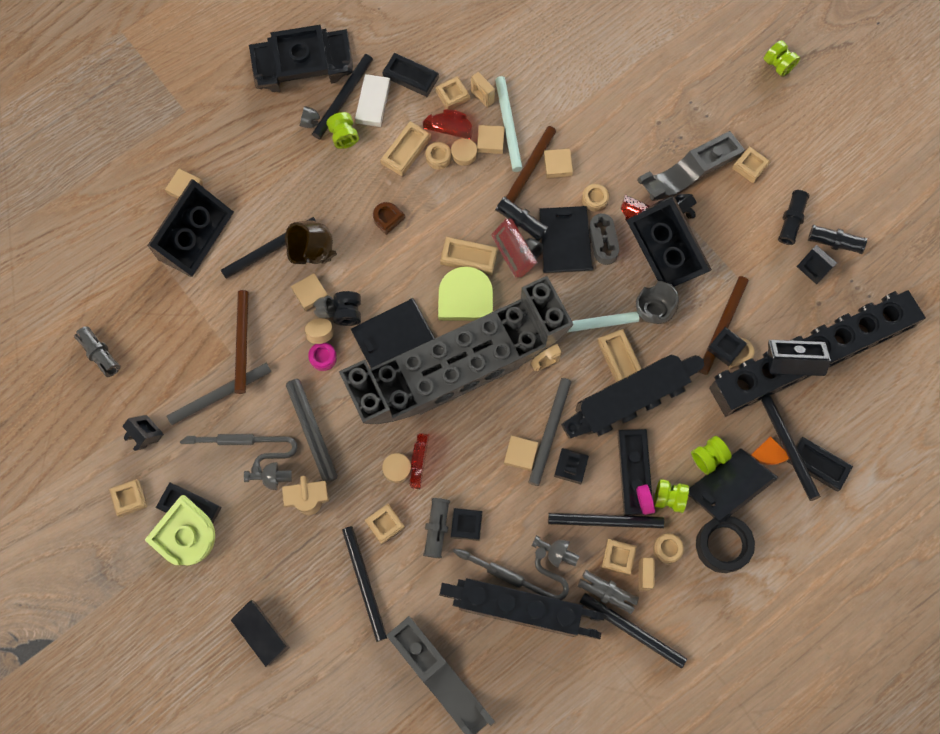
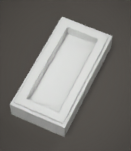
M365 74L355 116L356 124L381 127L391 84L390 78Z

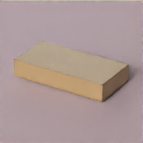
M410 121L381 158V164L403 177L431 140V133Z
M446 237L440 265L454 268L473 267L484 274L493 275L498 247Z
M624 329L598 338L597 342L616 382L642 369Z

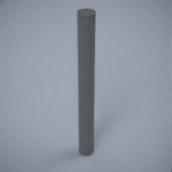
M267 362L246 373V385L272 372ZM235 379L167 415L170 424L174 425L233 393Z
M561 378L528 481L531 485H540L572 381L569 379Z

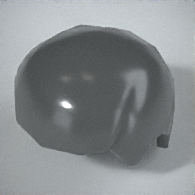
M658 281L655 286L650 288L644 287L636 299V312L645 322L653 324L666 323L677 312L679 304L678 291L673 285L663 281Z

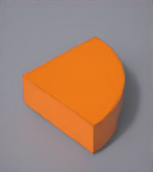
M771 436L751 454L753 458L765 465H778L789 459L786 451Z

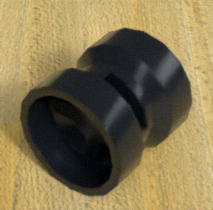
M352 291L335 293L334 305L336 306V311L333 313L334 323L341 326L360 324L361 313L358 311V307L361 305V295Z

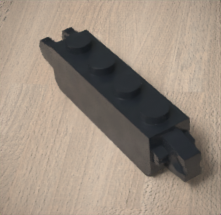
M672 354L577 402L575 409L577 413L561 424L569 439L585 433L588 435L597 433L599 437L613 430L611 424L619 420L624 424L638 416L636 411L645 407L648 411L662 404L660 398L668 394L673 398L685 392L684 386L692 382L690 376L698 373L705 366L704 359L700 355H694L682 361L678 356Z
M468 578L466 580L458 579L457 586L447 583L441 584L439 596L454 599L452 606L458 607L461 611L566 636L576 637L580 635L601 639V633L598 630L579 626L581 617L590 618V620L604 621L605 614L584 609V605Z

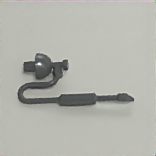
M218 434L217 437L186 436L180 441V444L217 443L218 445L289 442L292 445V449L287 453H264L259 455L251 467V473L250 471H244V482L262 480L266 488L276 491L278 490V482H292V470L278 471V462L266 465L263 471L260 466V462L263 459H285L292 457L297 452L298 447L296 441L291 437Z
M536 535L531 545L535 548L539 547L535 552L536 569L541 574L560 582L563 586V592L560 595H553L526 582L523 576L494 562L487 563L462 549L453 550L460 558L486 568L487 573L518 588L523 586L542 596L563 600L568 595L569 585L563 577L544 569L541 566L542 558L546 556V551H548L549 561L558 568L561 561L576 566L580 557L567 550L570 541L557 540L550 545L540 540L541 537Z

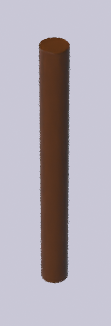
M547 126L506 196L511 202L515 203L556 133L554 127Z
M738 277L709 345L724 327L729 328L749 282L746 277ZM706 350L703 357L705 366L699 371L705 375L709 374L716 358L708 350Z
M246 290L238 291L234 386L236 394L246 393L249 292Z

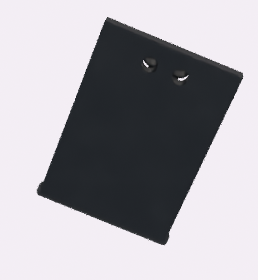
M587 206L539 208L540 222L548 226V229L541 238L543 244V273L593 271Z
M410 298L408 301L351 328V332L370 368L435 339L414 298Z
M740 448L732 455V459L725 464L718 465L713 472L705 475L691 486L688 496L721 524L773 482L777 481L778 476Z

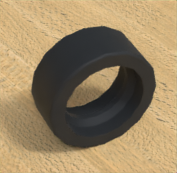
M730 516L721 524L713 518L701 527L696 536V550L699 559L706 567L715 572L730 573L741 569L750 562L755 550V540L750 528L738 518ZM722 527L730 528L739 535L742 542V551L735 560L729 562L720 561L711 554L708 547V539L714 530Z

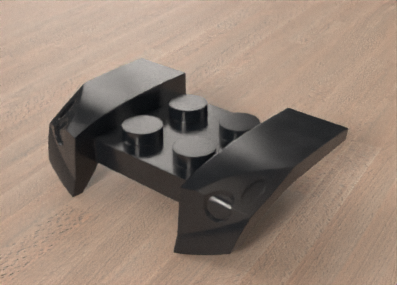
M320 24L270 32L271 37L267 38L268 42L249 45L253 78L257 89L262 90L264 88L272 92H281L280 82L329 75L330 82L333 84L338 82L343 76L353 73V61L347 29L327 32V29H321Z

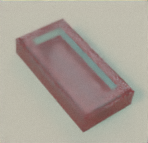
M512 218L505 219L491 236L515 279L522 278L537 261Z

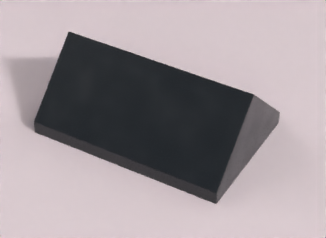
M191 179L147 246L158 261L192 277L234 211L194 179Z
M674 196L660 200L626 220L658 281L669 283L675 287L712 270Z

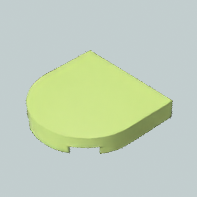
M459 267L444 276L439 286L438 320L474 321L493 312L492 284L482 271L473 267Z
M182 495L146 537L145 541L170 563L188 566L201 562L210 554L215 543V529L210 518L190 499Z

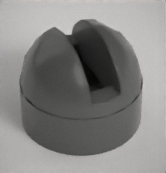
M304 106L300 127H316L319 124L316 120L320 119L318 112L313 108Z
M528 238L525 242L536 260L543 251V244L536 239Z
M331 296L320 297L313 304V307L316 308L314 314L319 318H331L336 311L334 299Z

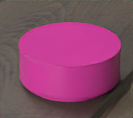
M329 343L315 344L309 350L308 358L313 368L319 371H327L335 365L337 354Z
M648 485L638 486L636 492L642 513L644 515L655 513Z

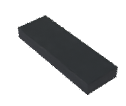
M647 429L618 430L624 516L644 515L639 504L636 488L647 484L652 496Z

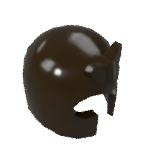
M299 221L290 224L286 229L287 257L291 263L324 264L331 261V258L337 255V252L332 250V235L324 224L316 221Z

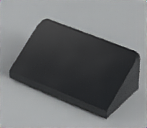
M768 341L769 371L771 374L825 376L827 374L831 359L825 342Z
M250 600L231 619V622L265 667L290 648L253 600Z

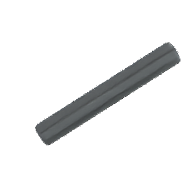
M299 379L288 381L286 388L321 478L326 483L334 481L338 475L303 386Z

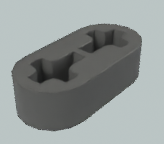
M600 213L591 219L589 234L596 260L603 265H609L614 263L618 257L619 243L613 219L607 214ZM598 223H602V225L606 227L603 236L601 234V229L596 228ZM604 243L607 244V249L611 251L610 256H606V253L602 252Z

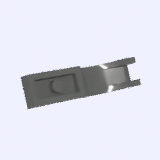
M728 131L689 151L684 158L668 170L657 175H653L649 171L638 177L637 181L639 184H643L649 192V197L652 201L673 197L689 188L702 176L741 157L745 149L731 131Z
M410 616L386 635L464 734H477L488 723L490 726L495 723L493 718Z

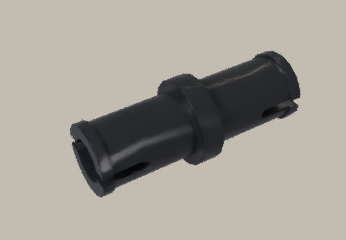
M794 190L792 192L788 210L783 214L784 223L778 237V241L783 244L793 245L796 242L799 227L805 220L804 211L810 197L806 191Z
M505 196L495 209L496 212H499L507 219H512L518 229H523L538 241L548 229V226L529 214V210L521 209Z
M812 225L808 241L831 246L833 250L840 248L863 254L867 238L843 233L844 230L839 228L835 231Z

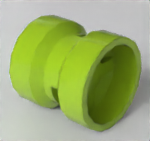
M783 40L774 44L763 58L768 65H773L776 68V72L781 77H784L793 70L800 61V57L795 52H790L788 45Z
M336 113L327 120L326 123L329 131L333 133L332 140L336 148H349L358 142L359 136L356 129L352 127L353 120L349 113Z
M713 436L707 441L705 446H698L691 451L694 462L707 475L713 472L719 463L725 464L732 459L729 448L718 436Z
M659 479L654 497V507L663 509L668 506L674 512L683 513L688 500L689 485L681 483L671 485L668 480Z

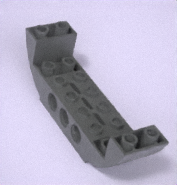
M545 276L523 286L521 299L373 368H369L365 359L339 371L363 423L384 424L417 414L421 415L519 369L520 366L557 342L573 326V322L548 276Z

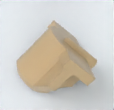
M301 476V484L282 487L284 507H296L304 515L316 514L320 510L322 503L330 501L326 481L309 483L306 476Z

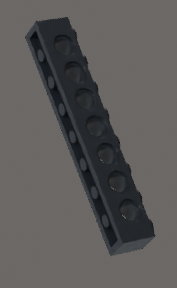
M909 290L900 294L894 291L881 299L882 302L874 305L873 302L868 303L858 309L859 313L850 316L847 313L834 321L835 324L828 328L825 324L810 332L811 336L804 339L802 336H798L790 341L825 342L831 359L830 368L916 327L926 317ZM883 313L887 314L891 318V321L886 320L883 316ZM859 324L864 325L868 333L862 331ZM835 335L840 336L844 340V344L839 343ZM767 351L763 354L764 358L757 361L751 358L738 366L739 369L732 373L729 370L719 373L714 377L715 381L709 389L724 416L727 417L760 401L766 396H771L811 376L772 374L773 378L765 377L762 369L769 370ZM737 380L745 381L749 386V390L741 389L738 386Z

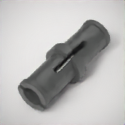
M88 326L77 330L74 338L86 351L87 358L97 364L105 377H112L118 373V369L121 366L108 352V346L104 342L101 343Z
M432 498L429 523L425 525V530L428 531L423 556L442 559L444 535L448 533L446 521L450 500Z
M588 570L584 571L582 574L583 578L592 582V584L580 578L577 587L600 597V601L605 604L610 602L632 614L635 608L624 601L627 600L637 605L638 596H634L616 587V583L611 580L607 582Z

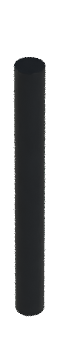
M364 54L312 133L315 138L320 140L327 131V120L340 111L373 61L370 55Z
M312 217V218H310V219H308V220H306V221H316V220H315L314 217ZM286 232L221 269L226 279L286 245Z
M772 396L764 397L761 399V402L809 501L820 498L821 496Z
M548 513V524L664 529V517Z
M353 526L342 529V533L375 640L380 642L388 638Z
M584 593L579 603L590 610L604 613L605 620L679 668H683L687 661L686 657L589 594Z

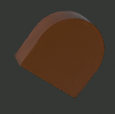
M383 202L375 207L373 219L376 226L387 235L405 219V214L393 203Z

